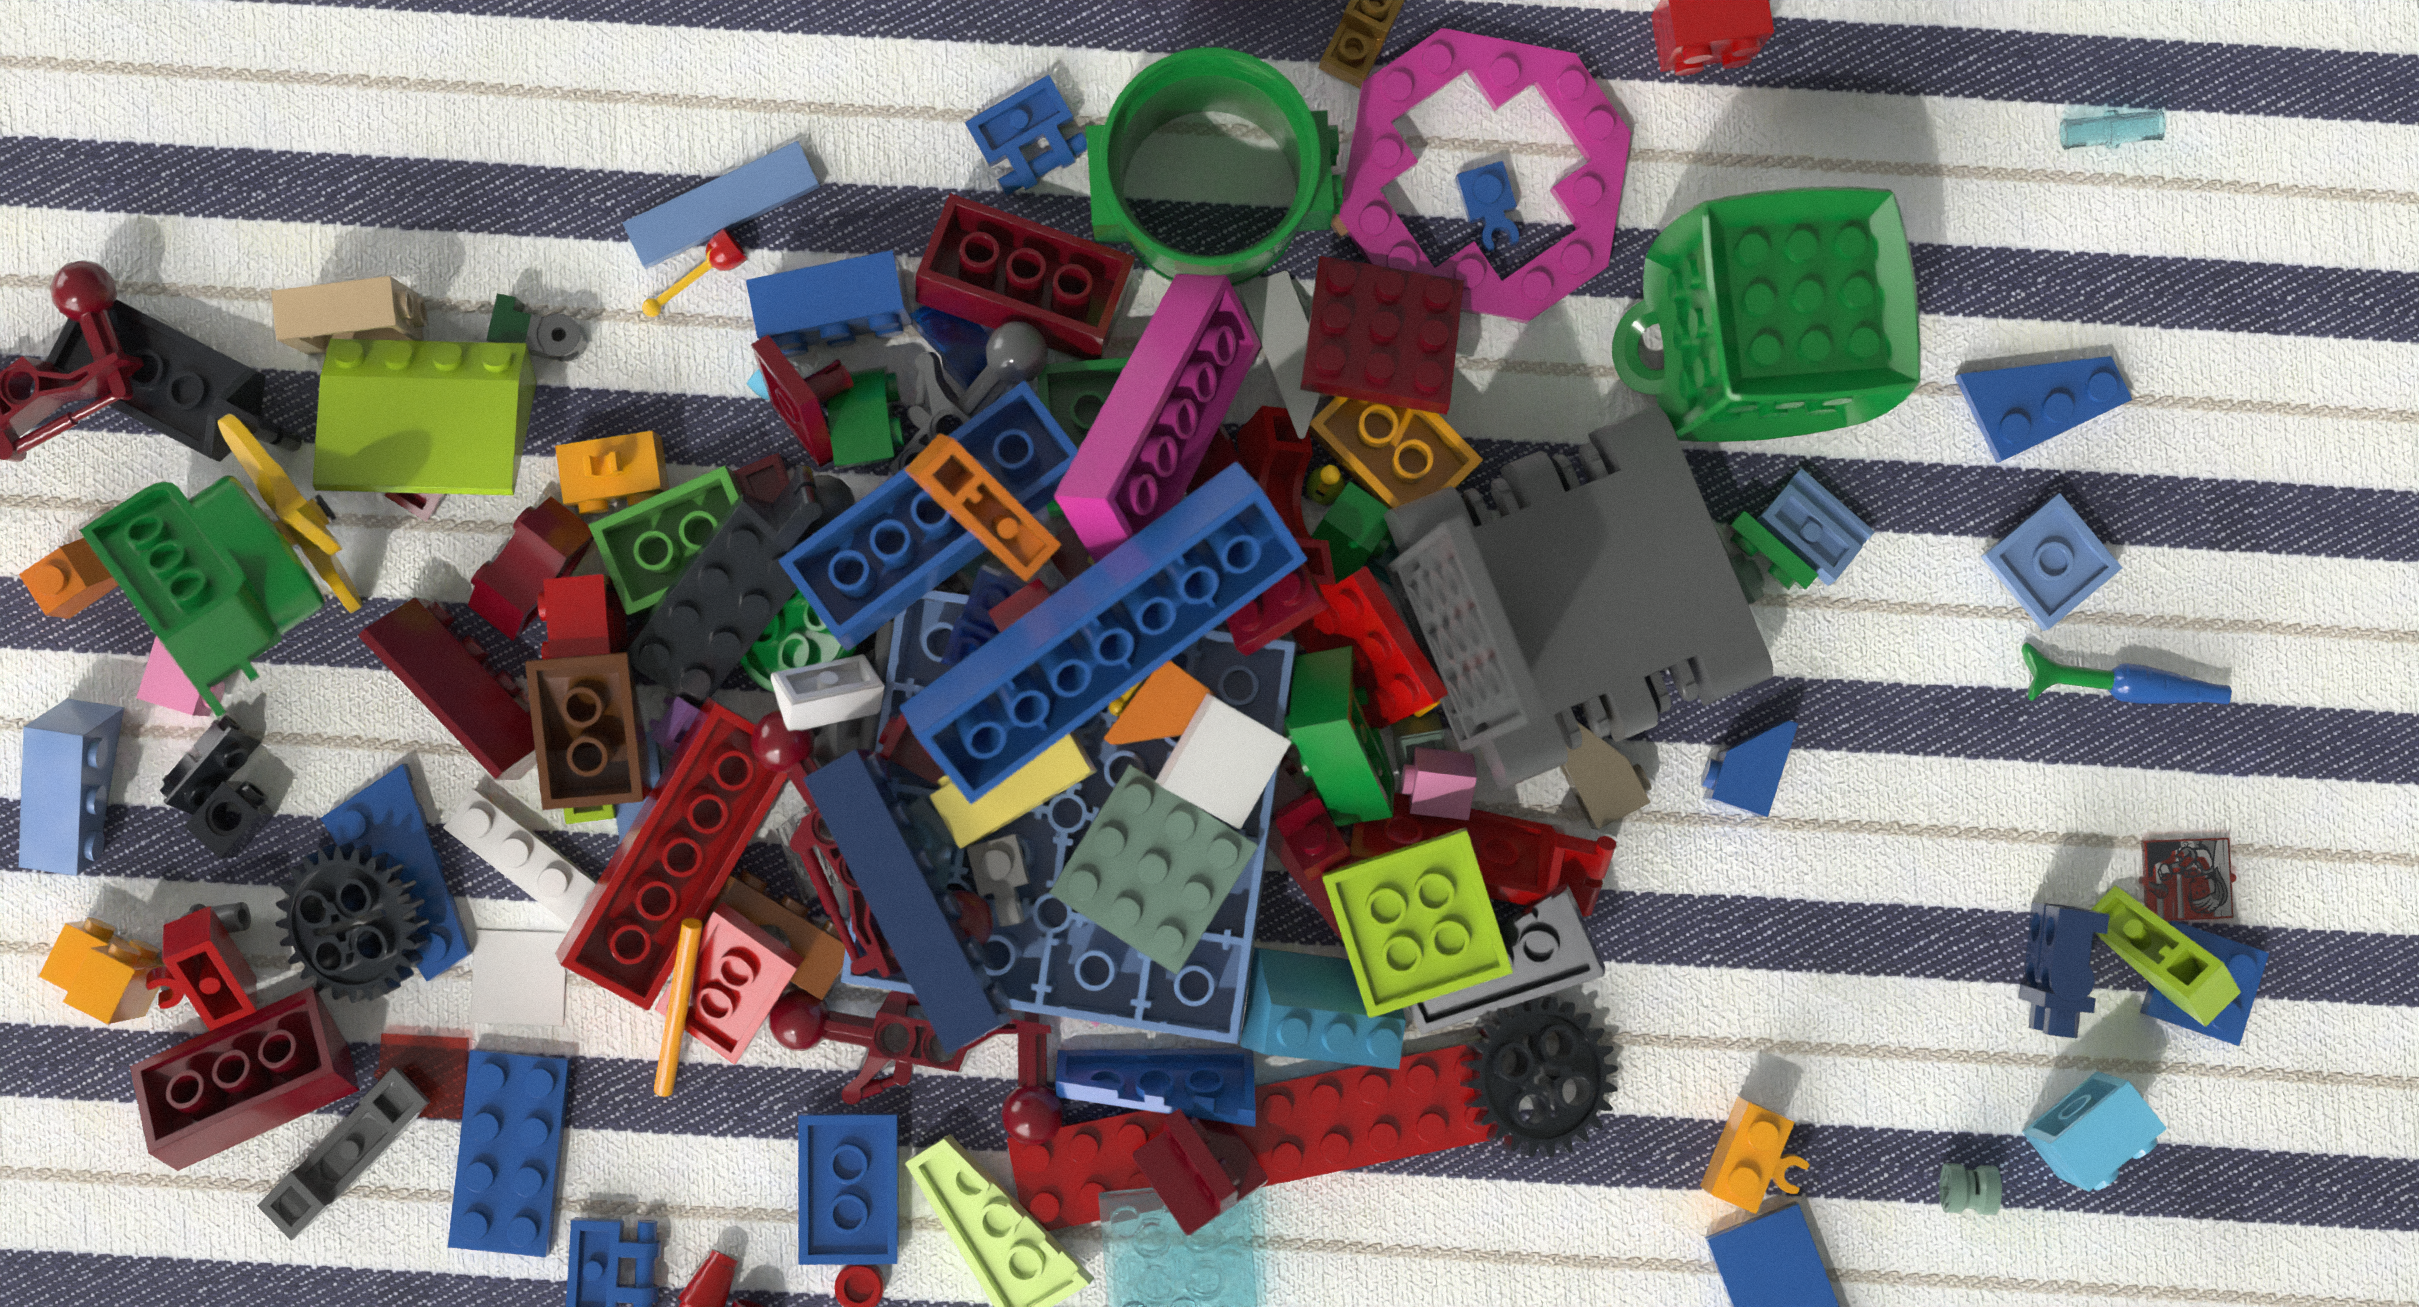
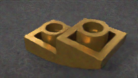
M1350 0L1342 20L1321 58L1318 68L1357 88H1361L1405 0Z

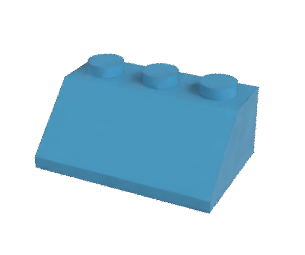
M1254 947L1240 1046L1264 1055L1399 1069L1406 1023L1403 1008L1369 1018L1350 959Z

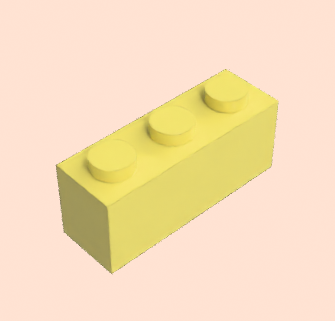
M1073 730L972 805L947 775L937 781L941 789L929 797L959 849H963L989 836L1094 774L1097 770Z

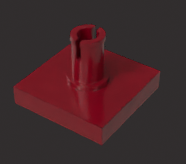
M769 335L752 343L751 346L773 408L820 468L833 461L831 439L820 404L846 389L854 387L852 378L844 364L842 365L841 361L836 359L830 365L803 379Z

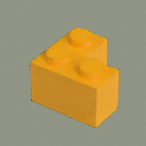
M88 917L86 921L65 923L38 977L68 991L63 1003L106 1024L145 1017L160 988L159 986L148 991L146 988V974L154 968L166 966L162 958L157 957L159 949L137 939H131L129 943L113 935L116 929L112 925L96 918Z

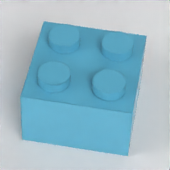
M2096 1071L2024 1129L2022 1133L2059 1179L2090 1192L2093 1188L2100 1190L2111 1184L2119 1176L2120 1172L2117 1169L2130 1158L2138 1159L2152 1151L2158 1144L2156 1137L2167 1128L2128 1080Z

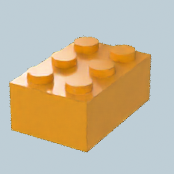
M1336 396L1310 422L1308 427L1310 435L1373 498L1389 509L1449 486L1456 488L1483 461L1438 413Z

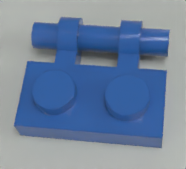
M1049 75L965 122L969 133L990 168L1005 159L1009 161L1013 168V171L997 179L1006 196L1022 187L1025 191L1038 184L1037 179L1059 166L1062 169L1076 163V156L1087 151V140L1082 132L1064 140L1058 130L1074 121ZM1045 137L1051 149L1027 162L1021 150Z
M573 1218L570 1224L566 1307H619V1302L633 1303V1307H653V1303L658 1302L659 1285L654 1284L655 1259L661 1257V1241L657 1240L658 1221L639 1220L637 1239L628 1240L623 1239L624 1219ZM622 1258H636L634 1284H621Z

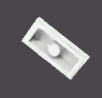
M865 655L771 673L773 688L783 720L789 731L795 729L804 730L874 715L881 710L884 684Z

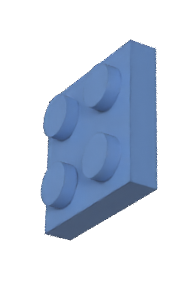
M2060 493L2049 498L1980 556L2042 631L2053 627L2123 568Z

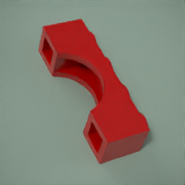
M1262 405L1236 434L1239 454L1251 471L1249 475L1260 486L1307 558L1305 564L1325 596L1336 586L1329 543L1327 540L1313 539L1309 535L1303 521L1301 508L1303 479L1313 454L1309 428L1305 438L1299 439L1287 408Z

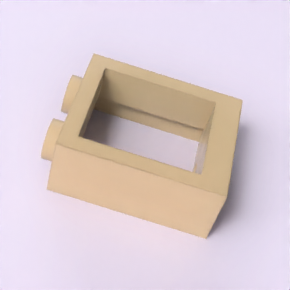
M391 276L271 291L276 340L306 355L326 353L330 338L423 341L422 327L427 326L428 322L427 309L423 298L418 297L417 292Z

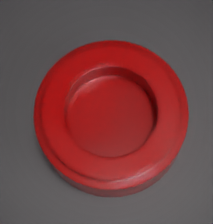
M875 1264L846 1265L835 1280V1296L843 1307H875L885 1291L884 1275Z

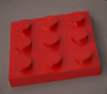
M1367 566L1337 582L1336 586L1325 595L1330 607L1291 630L1294 639L1305 648L1308 654L1352 645L1356 656V662L1353 663V682L1355 688L1364 686L1366 688L1369 703L1363 704L1361 707L1370 728L1378 727L1381 730L1435 704L1449 694Z

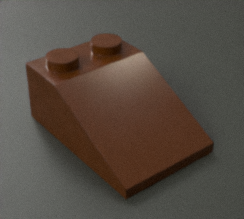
M620 652L526 660L525 666L542 810L643 802L652 791L647 739L629 653Z

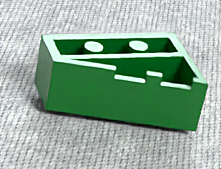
M1352 645L1295 656L1290 714L1284 717L1286 737L1291 741V744L1297 745L1303 772L1306 777L1312 776L1316 784V794L1324 808L1328 809L1336 827L1393 817L1395 779L1378 727H1369L1361 705L1369 703V697L1365 686L1355 688L1353 682V663L1356 662V656Z

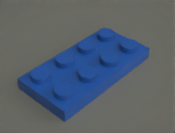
M477 1048L470 1050L448 1248L544 1258L550 1255L572 1058Z

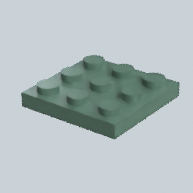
M1129 764L1049 894L1178 975L1259 845L1200 807L1161 787L1155 782L1156 779L1134 765Z

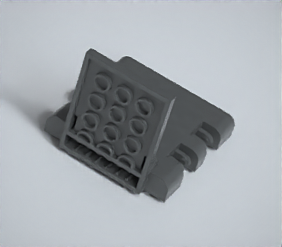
M1658 406L1610 423L1588 434L1592 444L1586 443L1579 446V459L1589 481L1585 485H1580L1572 464L1565 455L1561 453L1553 456L1551 461L1545 452L1539 451L1506 464L1500 469L1503 479L1500 477L1491 481V494L1501 515L1499 519L1491 520L1483 498L1477 490L1471 488L1464 491L1462 499L1458 491L1452 486L1390 509L1383 515L1400 554L1398 558L1385 567L1388 578L1415 642L1449 693L1440 699V702L1461 752L1480 745L1498 791L1568 762L1566 745L1571 750L1582 746V734L1571 710V707L1577 704L1581 705L1591 731L1599 739L1610 735L1609 732H1611L1616 743L1657 726V711L1661 714L1670 710V695L1660 670L1668 668L1677 691L1684 700L1689 702L1697 699L1699 695L1703 706L1764 682L1773 676L1772 660L1671 422L1665 412Z

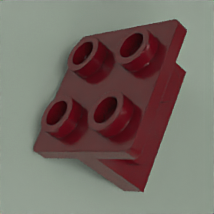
M1180 1108L1163 1119L1164 1132L1133 1152L1134 1162L1186 1236H1191L1268 1181L1267 1174L1231 1123L1200 1119L1195 1116L1187 1117Z

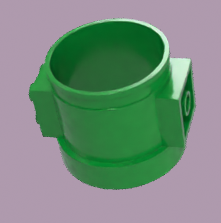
M1195 48L1161 58L1138 73L1125 86L1111 107L1105 125L1086 126L1092 227L1095 242L1100 245L1128 243L1137 257L1149 269L1170 282L1173 281L1176 274L1227 275L1232 287L1242 285L1270 269L1288 249L1296 232L1330 230L1333 215H1340V205L1343 203L1341 174L1332 175L1331 166H1337V155H1339L1338 126L1328 125L1327 110L1310 111L1302 95L1282 73L1268 63L1247 53L1225 48ZM1197 112L1232 114L1260 127L1281 148L1292 170L1296 197L1285 218L1268 236L1251 247L1235 253L1219 256L1194 255L1179 251L1162 243L1152 236L1135 218L1123 194L1127 169L1144 140L1159 127L1175 118Z

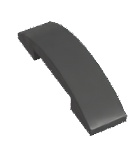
M397 1066L393 1067L359 1101L360 1105L298 1168L290 1171L257 1205L290 1241L300 1235L343 1195L389 1149L430 1103V1100Z

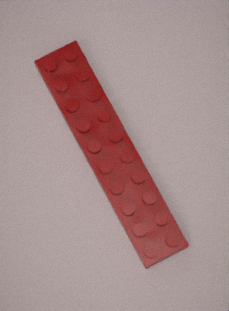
M1466 1042L1401 1055L1399 1069L1352 1065L1255 1085V1127L1233 1123L1231 1125L1267 1174L1268 1181L1262 1187L1489 1141L1487 1133L1492 1124L1490 1123L1485 1126L1475 1125L1473 1121L1481 1112L1480 1107H1466L1464 1104L1468 1098L1475 1095L1474 1089L1460 1086L1461 1081L1472 1077V1070L1466 1069L1460 1063L1463 1060H1474L1476 1053L1470 1050L1465 1045ZM1138 1109L1064 1124L1052 1139L1046 1143L1034 1146L1021 1144L1008 1136L1007 1143L1019 1203L1047 1231L1166 1207L1134 1162L1133 1152L1164 1132L1163 1119L1170 1114Z

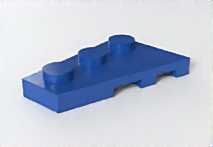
M2112 356L1963 373L1955 376L1996 464L2133 400Z

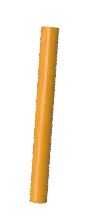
M694 918L684 919L681 926L654 1084V1093L663 1097L672 1095L674 1091L700 942L702 922Z

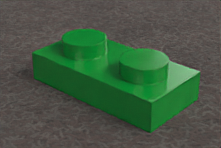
M1738 511L1726 525L1734 532L1729 540L1748 557L1752 558L1758 553L1769 562L1771 566L1766 572L1787 590L1793 585L1799 589L1806 590L1818 577L1819 574L1746 511Z

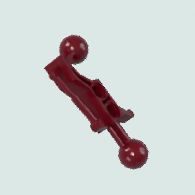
M81 260L66 263L55 272L50 285L53 304L60 313L72 321L80 323L95 362L70 374H62L51 362L22 356L0 372L1 460L21 462L26 458L27 451L76 426L78 421L119 399L129 400L133 396V388L128 377L143 367L144 363L142 358L124 354L109 315L117 298L116 283L110 273L96 262ZM35 381V390L31 395L30 388L32 383ZM101 397L73 413L68 412L21 437L65 403Z
M781 710L772 711L764 715L754 727L751 745L755 757L765 768L777 773H786L811 810L810 813L801 818V824L789 841L790 848L793 852L800 854L827 915H831L852 961L851 971L859 975L877 968L883 978L897 974L903 970L803 780L804 777L819 770V767L811 757L815 743L813 730L809 728L789 731L783 720ZM870 751L872 755L875 753L880 754L878 751ZM816 847L820 848L848 892L852 931L868 955L860 956L839 911L841 907L814 851ZM965 890L952 892L963 912V917L959 918L958 922L968 937L973 935L982 947L985 946L992 935L994 925L991 908L982 897L974 892Z
M793 989L781 995L769 1014V1028L773 1038L782 1047L789 1050L807 1051L818 1046L823 1040L869 1048L868 1056L860 1075L842 1090V1099L847 1104L860 1103L864 1098L881 1093L883 1089L896 1084L900 1086L909 1084L913 1077L915 1064L953 1072H962L972 1050L998 1035L1017 1034L1018 1086L1011 1090L1003 1101L1001 1111L1003 1127L1009 1136L1017 1142L1034 1146L1046 1143L1052 1139L1062 1126L1064 1117L1062 1101L1059 1097H1056V1092L1047 1086V1034H1053V1026L1040 1024V1013L1024 1011V1021L1011 1018L1012 1021L957 1050L956 1055L948 1061L939 1060L932 1051V1044L937 1035L931 1023L927 1020L907 1017L909 1006H921L916 995L912 993L892 990L879 1011H876V1017L869 1018L831 1011L825 1000L817 998L804 989ZM896 1023L902 1024L909 1033L907 1046L899 1052L891 1051L884 1042L886 1030ZM893 1061H896L892 1076L883 1079L876 1078Z

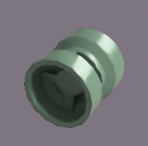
M1945 1163L1942 1167L1939 1181V1196L1943 1212L1961 1214L1965 1209H1974L1980 1215L1995 1216L1998 1214L2002 1197L2001 1177L1998 1168L1991 1165H1979L1973 1170L1966 1169L1962 1164Z

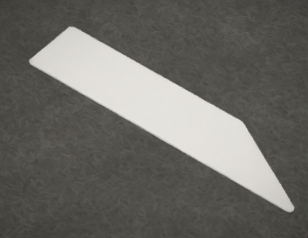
M1282 271L1243 285L1240 290L1299 439H1303L1307 433L1321 393L1300 390L1309 323L1288 272Z

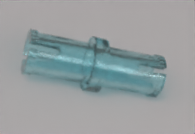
M2162 109L2120 114L2118 110H2106L2103 116L2075 119L2063 118L2059 128L2060 143L2063 150L2105 145L2109 150L2118 149L2121 143L2151 140L2162 141L2165 137L2166 122Z

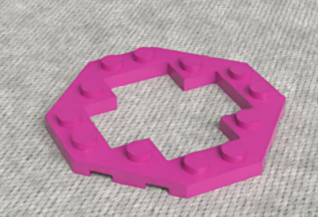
M1441 28L1363 81L1360 88L1356 121L1347 162L1343 203L1340 205L1339 219L1348 230L1349 237L1368 264L1464 280L1461 312L1476 315L1486 314L1507 318L1508 321L1527 324L1608 267L1631 132L1576 53ZM1466 72L1494 112L1534 85L1587 161V164L1550 189L1551 194L1576 230L1503 281L1475 242H1472L1434 268L1380 191L1415 167L1419 162L1392 123Z

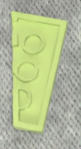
M951 1134L905 1162L994 1307H1052L1086 1287L1094 1280V1277Z

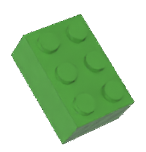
M722 466L588 525L627 616L637 619L647 616L741 493H743L734 471L726 466Z

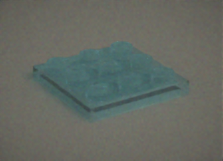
M1153 1188L1098 1193L1109 1307H1258L1248 1196L1191 1236H1186Z

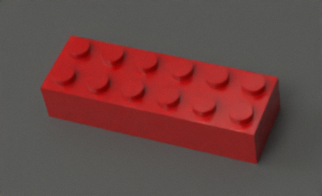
M707 697L555 952L561 966L647 1011L650 1010L675 967L682 921L687 918H694L702 922L788 776L786 773H777L765 768L756 759L751 745L754 727L756 726L754 722Z

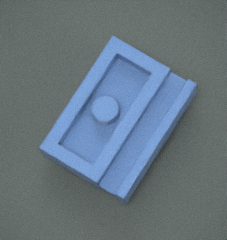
M1802 468L1790 478V481L1756 519L1759 524L1819 574L1818 578L1827 586L1838 579L1863 548L1864 543L1875 533Z

